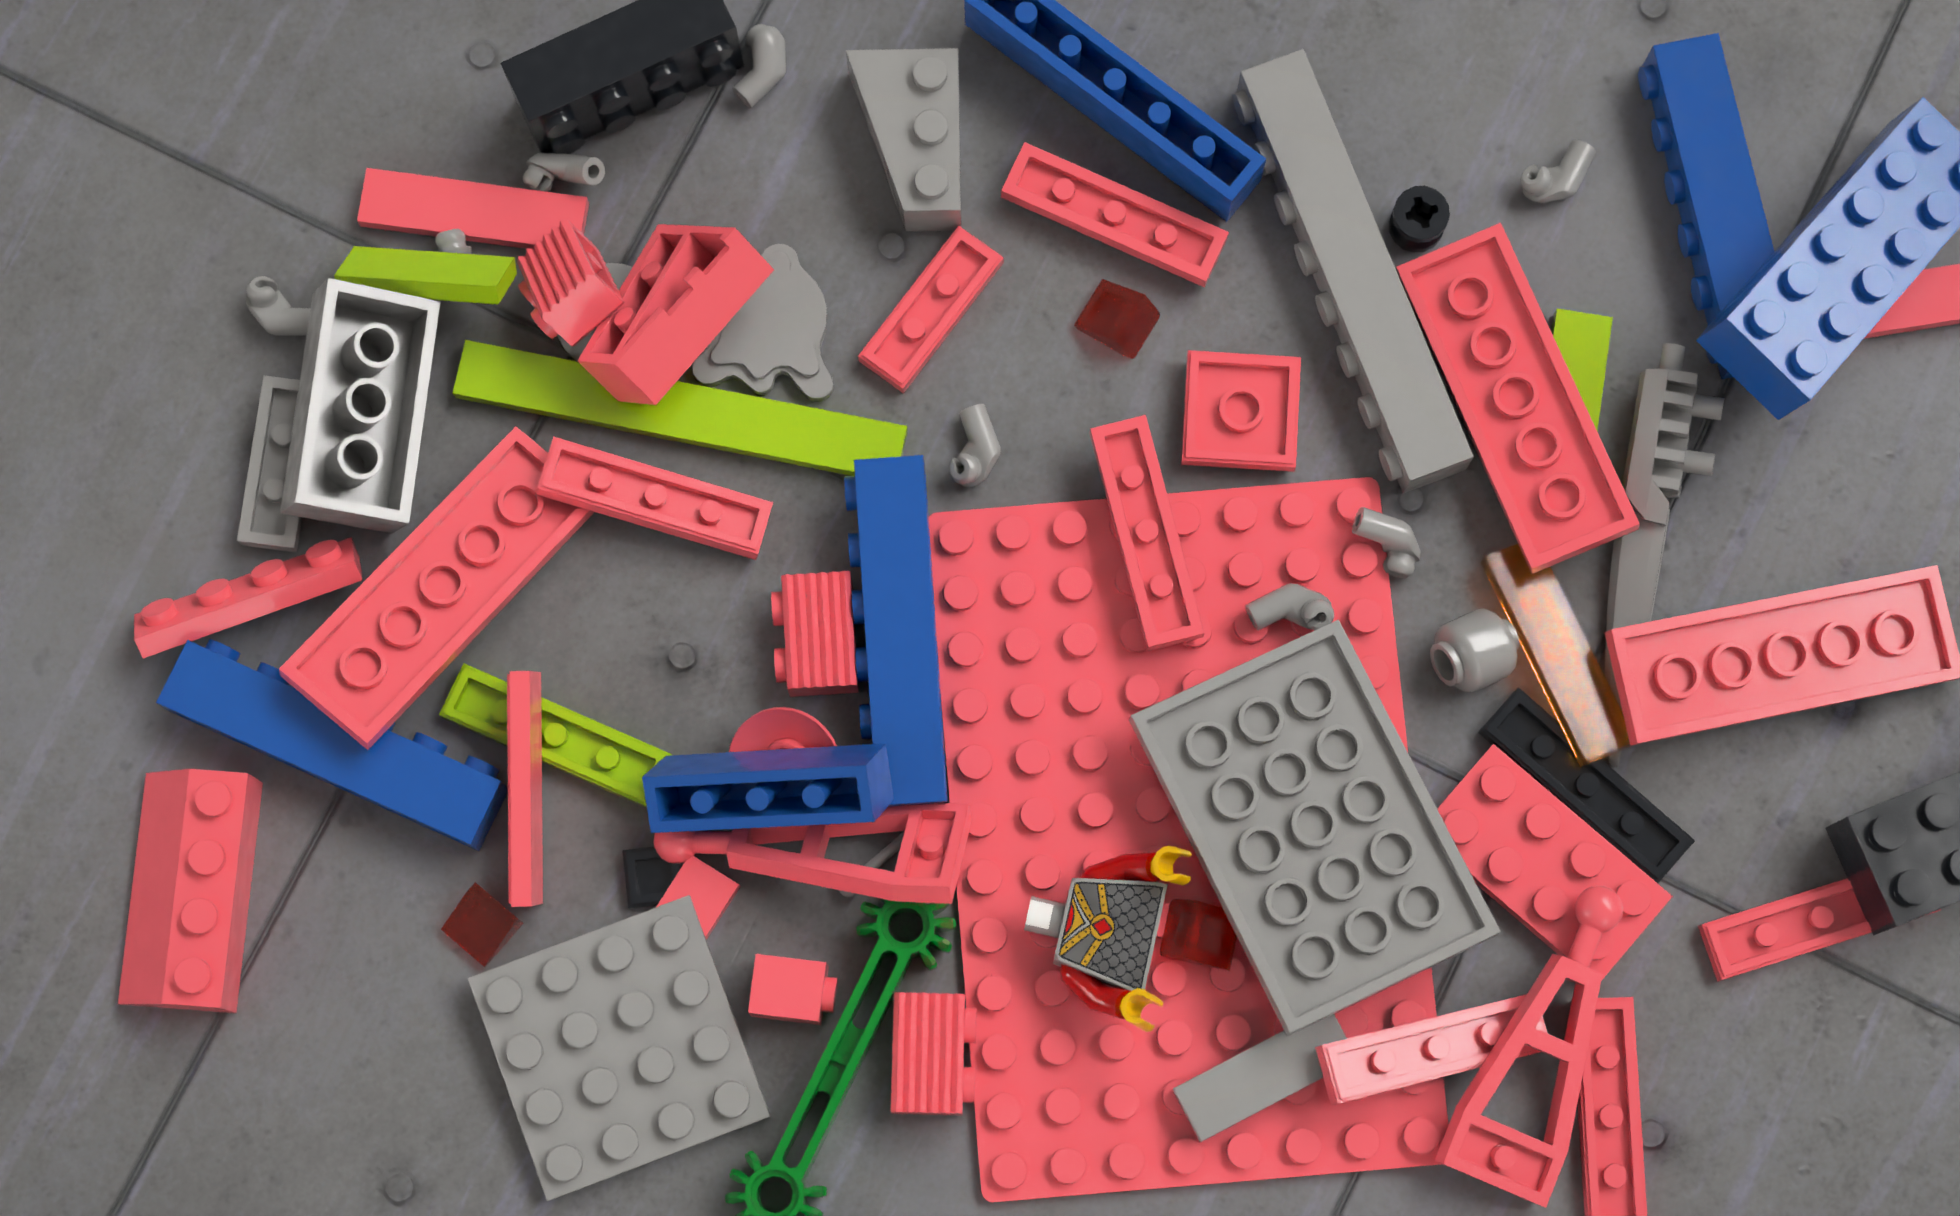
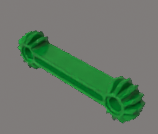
M880 899L884 905L882 908H879L871 902L862 903L860 907L861 912L877 921L876 923L858 925L856 927L857 935L864 938L879 936V939L769 1165L763 1166L759 1156L754 1151H749L745 1154V1159L755 1172L748 1176L740 1170H731L729 1177L735 1182L746 1185L745 1193L730 1192L725 1195V1201L728 1204L746 1202L747 1209L735 1216H800L801 1213L806 1216H823L822 1211L808 1206L806 1203L807 1197L822 1198L827 1196V1188L819 1185L806 1187L805 1180L894 999V992L898 991L912 960L920 956L925 967L929 971H933L937 968V962L929 952L930 947L932 946L943 953H950L952 943L936 935V932L955 930L956 920L950 917L934 918V916L944 911L949 904L930 903L927 905L921 902H900ZM905 912L917 915L923 922L921 935L909 943L899 942L890 934L892 920L897 915ZM887 956H894L898 959L897 964L866 1027L863 1029L855 1027L853 1024L855 1016L883 959ZM818 1093H828L831 1097L829 1104L799 1165L789 1168L786 1162L787 1156ZM772 1178H784L792 1188V1201L785 1210L777 1213L770 1212L761 1203V1189Z

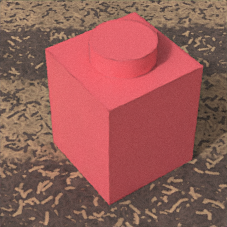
M756 954L748 1013L751 1017L821 1025L823 1012H834L838 978L828 977L829 967L826 962Z

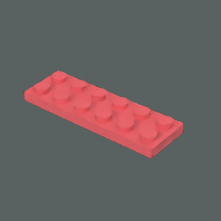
M1498 223L1397 266L1396 271L1531 573H1536L1639 530L1640 523L1502 224Z
M515 426L279 668L280 676L364 748L369 750L595 512L536 495L548 452Z
M1938 565L1615 628L1604 632L1630 746L1960 679V655Z

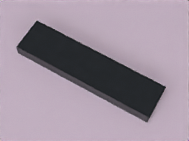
M1519 687L1479 730L1478 733L1503 751L1655 882L1659 883L1695 842L1691 836Z

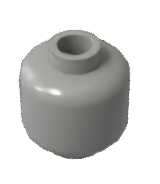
M1477 609L1439 627L1434 637V645L1430 649L1431 662L1436 674L1446 685L1454 686L1466 693L1478 691L1512 674L1517 664V650L1520 646L1519 636L1514 626L1508 620L1501 619L1496 613L1487 609Z

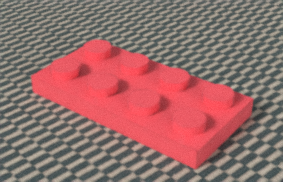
M1494 744L1437 808L1476 885L1558 955L1567 958L1580 926L1575 912V905L1579 895L1592 886H1605L1618 894L1623 905L1622 918L1616 927L1602 933L1589 968L1602 973L1601 981L1673 897Z

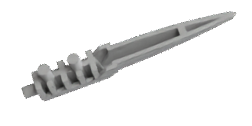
M1663 344L1659 369H1645L1640 374L1622 483L1640 526L1639 530L1614 540L1606 631L1651 622L1670 517L1669 501L1667 498H1680L1683 472L1708 476L1713 474L1716 454L1687 450L1690 439L1692 417L1721 420L1725 398L1696 394L1699 383L1698 373L1682 371L1686 349L1682 345ZM1606 642V753L1609 764L1618 768L1627 728Z

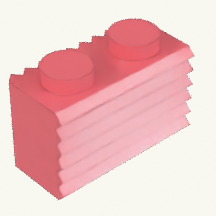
M568 219L560 220L559 227H551V234H543L542 241L534 242V249H526V256H518L517 264L524 277V280L518 284V288L524 297L535 307L530 315L537 326L551 339H554L559 334L568 344L574 347L625 302L616 287L617 285L614 283V279L611 277V273L608 271L609 269L600 254L601 252Z
M832 571L829 573L782 575V591L771 592L773 626H784L785 648H774L776 683L787 682V690L790 697L859 693L851 572Z
M894 992L891 1080L892 1114L963 1116V1103H974L975 1067H964V1043H976L977 1008H965V994Z

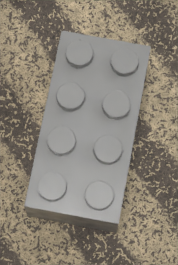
M332 278L325 280L313 292L280 513L391 534L409 524L441 301Z

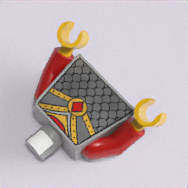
M1173 846L1162 847L1157 853L1123 854L1087 867L1080 878H1072L1066 904L1031 896L1024 931L1058 938L1053 964L1060 967L1062 982L1089 1009L1125 1019L1147 1032L1152 1031L1155 1026L1141 1019L1143 1008L1150 1003H1155L1160 1007H1163L1164 1004L1161 999L1145 990L1168 884L1159 881L1163 880L1178 885H1186L1191 879L1190 876L1173 873V864L1177 858L1192 856L1190 851Z

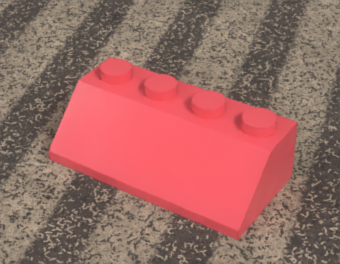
M200 769L146 773L118 1004L226 1013L237 1012L263 786L261 781L249 773Z

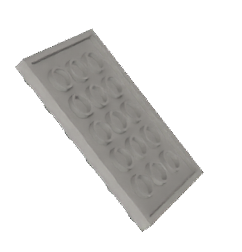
M1339 619L1131 715L1129 722L1287 1036L1483 943L1501 932Z

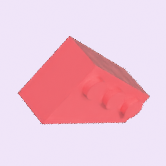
M658 224L619 289V293L625 303L598 325L580 355L578 362L617 401L657 405L774 269L735 227Z

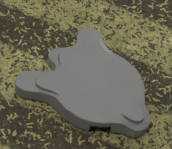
M784 244L771 245L764 250L761 256L774 271L713 339L709 347L694 361L692 366L693 376L699 384L705 387H713L726 380L737 379L745 384L753 393L763 396L772 391L776 377L787 375L806 398L814 402H820L829 398L834 389L832 377L821 358V346L827 332L828 314L824 296L816 281L800 266L797 253L793 248Z

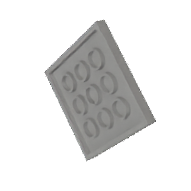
M690 895L468 978L547 1201L771 1116Z

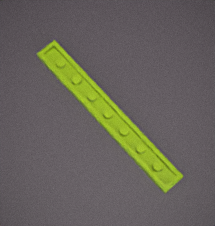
M465 340L453 388V395L457 399L855 476L854 460L902 456L908 432L905 425L677 381L657 405L620 402L577 361Z

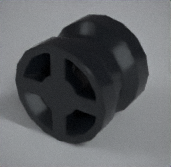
M1414 186L1405 190L1397 198L1389 220V233L1394 242L1402 249L1413 253L1425 252L1433 248L1441 240L1450 217L1449 205L1445 197L1436 189L1428 186ZM1417 208L1426 214H1431V216L1425 217L1423 214L1418 213Z

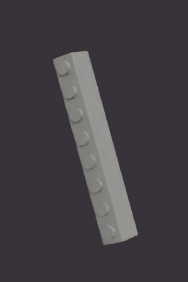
M1304 49L1241 71L1237 93L1232 95L1236 113L1242 125L1251 124L1258 141L1253 144V149L1266 158L1263 175L1271 173L1278 189V193L1274 194L1278 215L1285 226L1292 223L1299 240V243L1294 245L1297 261L1305 276L1311 274L1314 276L1320 294L1315 295L1318 312L1326 327L1331 325L1335 327L1341 345L1336 347L1339 363L1347 378L1353 376L1356 378L1363 395L1357 398L1359 411L1367 428L1372 429L1376 427L1384 448L1379 449V458L1387 478L1390 481L1397 479L1402 492L1406 493L1465 471L1474 458Z

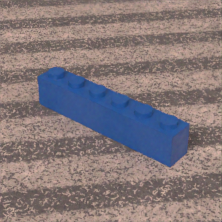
M964 0L966 26L1226 222H1228L1261 181L1266 163L1265 157L1057 1Z
M1719 33L1653 45L1642 65L1643 67H1640L1638 71L1641 94L1645 100L1651 99L1656 118L1651 123L1654 146L1658 152L1664 151L1669 169L1664 177L1667 198L1670 204L1678 205L1682 224L1678 226L1680 250L1684 257H1691L1695 277L1691 279L1693 302L1698 311L1704 310L1708 326L1774 253ZM1706 351L1710 363L1718 364L1721 379L1733 377Z
M923 455L854 460L855 476H845L844 485L847 511L857 510L859 532L848 533L850 567H861L862 589L852 590L854 625L865 624L866 647H856L858 682L868 681L870 704L859 705L861 738L872 739V744L886 743L894 800L888 807L948 803Z
M209 639L204 648L187 640L156 701L157 704L175 715L465 846L480 851L508 793V787L502 781L496 779L500 771L498 768L468 755L464 764L444 755L448 746L429 736L416 732L411 741L393 733L392 730L396 724L395 722L367 750L300 692L289 686V683L280 676L279 669L260 662L257 670H253L237 662L241 653L220 642Z

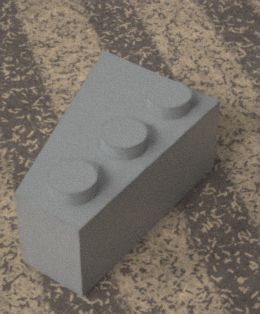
M958 48L846 50L848 74L853 88L856 90L865 115V121L870 135L873 137L905 231H955L958 225L961 227Z

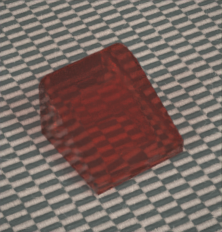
M1102 279L1074 326L1119 354L1134 359L1159 320L1160 313L1145 294Z
M474 882L441 930L486 968L523 925V922L484 888Z
M1173 899L1168 910L1160 955L1188 963L1230 971L1237 935L1223 908L1198 900Z

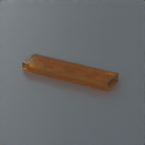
M1519 544L1486 555L1480 563L1509 622L1517 631L1520 645L1580 767L1631 747L1623 712L1551 567L1532 574Z

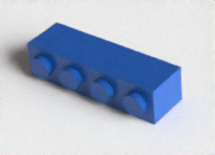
M886 743L665 756L642 777L651 833L875 822L894 800Z

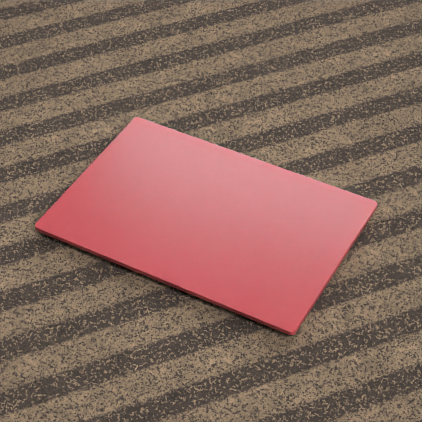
M1363 477L1167 493L1205 634L1203 638L1147 651L1107 498L936 512L929 516L949 802L969 804L972 819L956 888L966 1008H977L976 1043H969L971 1067H975L974 1108L981 1193L988 1202L1442 1165L1436 1162L1435 1158L1449 1125L1444 1077L1332 1106L1324 1078H1321L1210 1138L1199 1142L1172 1089L1284 1031L1129 722L1131 715L1313 632L1312 629H1307L1284 618L1257 631L1246 612V604L1286 584L1294 583L1319 592L1329 599L1334 610L1333 622L1339 619L1408 752L1389 573H1386L1383 568L1387 553L1383 551L1381 543L1352 533L1355 516L1361 507L1382 513L1380 488L1375 479ZM1173 846L1191 852V857L1181 856L1173 864L1174 874L1187 875L1191 879L1186 885H1178L1163 880L1159 881L1168 884L1145 990L1161 999L1164 1004L1163 1007H1160L1155 1003H1150L1143 1008L1141 1019L1155 1026L1152 1031L1147 1032L1125 1019L1089 1009L1062 982L1060 967L1053 964L1058 938L1024 931L1031 896L1066 904L1072 878H1080L1087 867L1123 854L1157 853L1162 847ZM1432 967L1335 1013L1334 1015L1347 1039L1437 1017Z

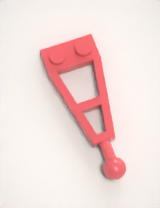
M932 803L887 807L875 822L733 829L732 832L708 830L663 832L654 834L653 843L657 854L668 863H684L690 857L695 856L696 853L727 855L729 868L890 901L952 904L972 819L969 804ZM904 831L894 872L824 858L830 838ZM804 840L800 854L758 846V844Z
M1605 886L1589 887L1579 895L1575 905V912L1580 926L1567 958L1556 954L1551 955L1456 1105L1435 1158L1436 1162L1545 1208L1569 1149L1602 979V973L1589 968L1602 933L1616 927L1623 914V905L1620 897L1615 891ZM1567 979L1574 982L1575 987L1564 1040H1561L1535 1027L1564 980ZM1524 1045L1560 1060L1544 1141H1540L1481 1115Z

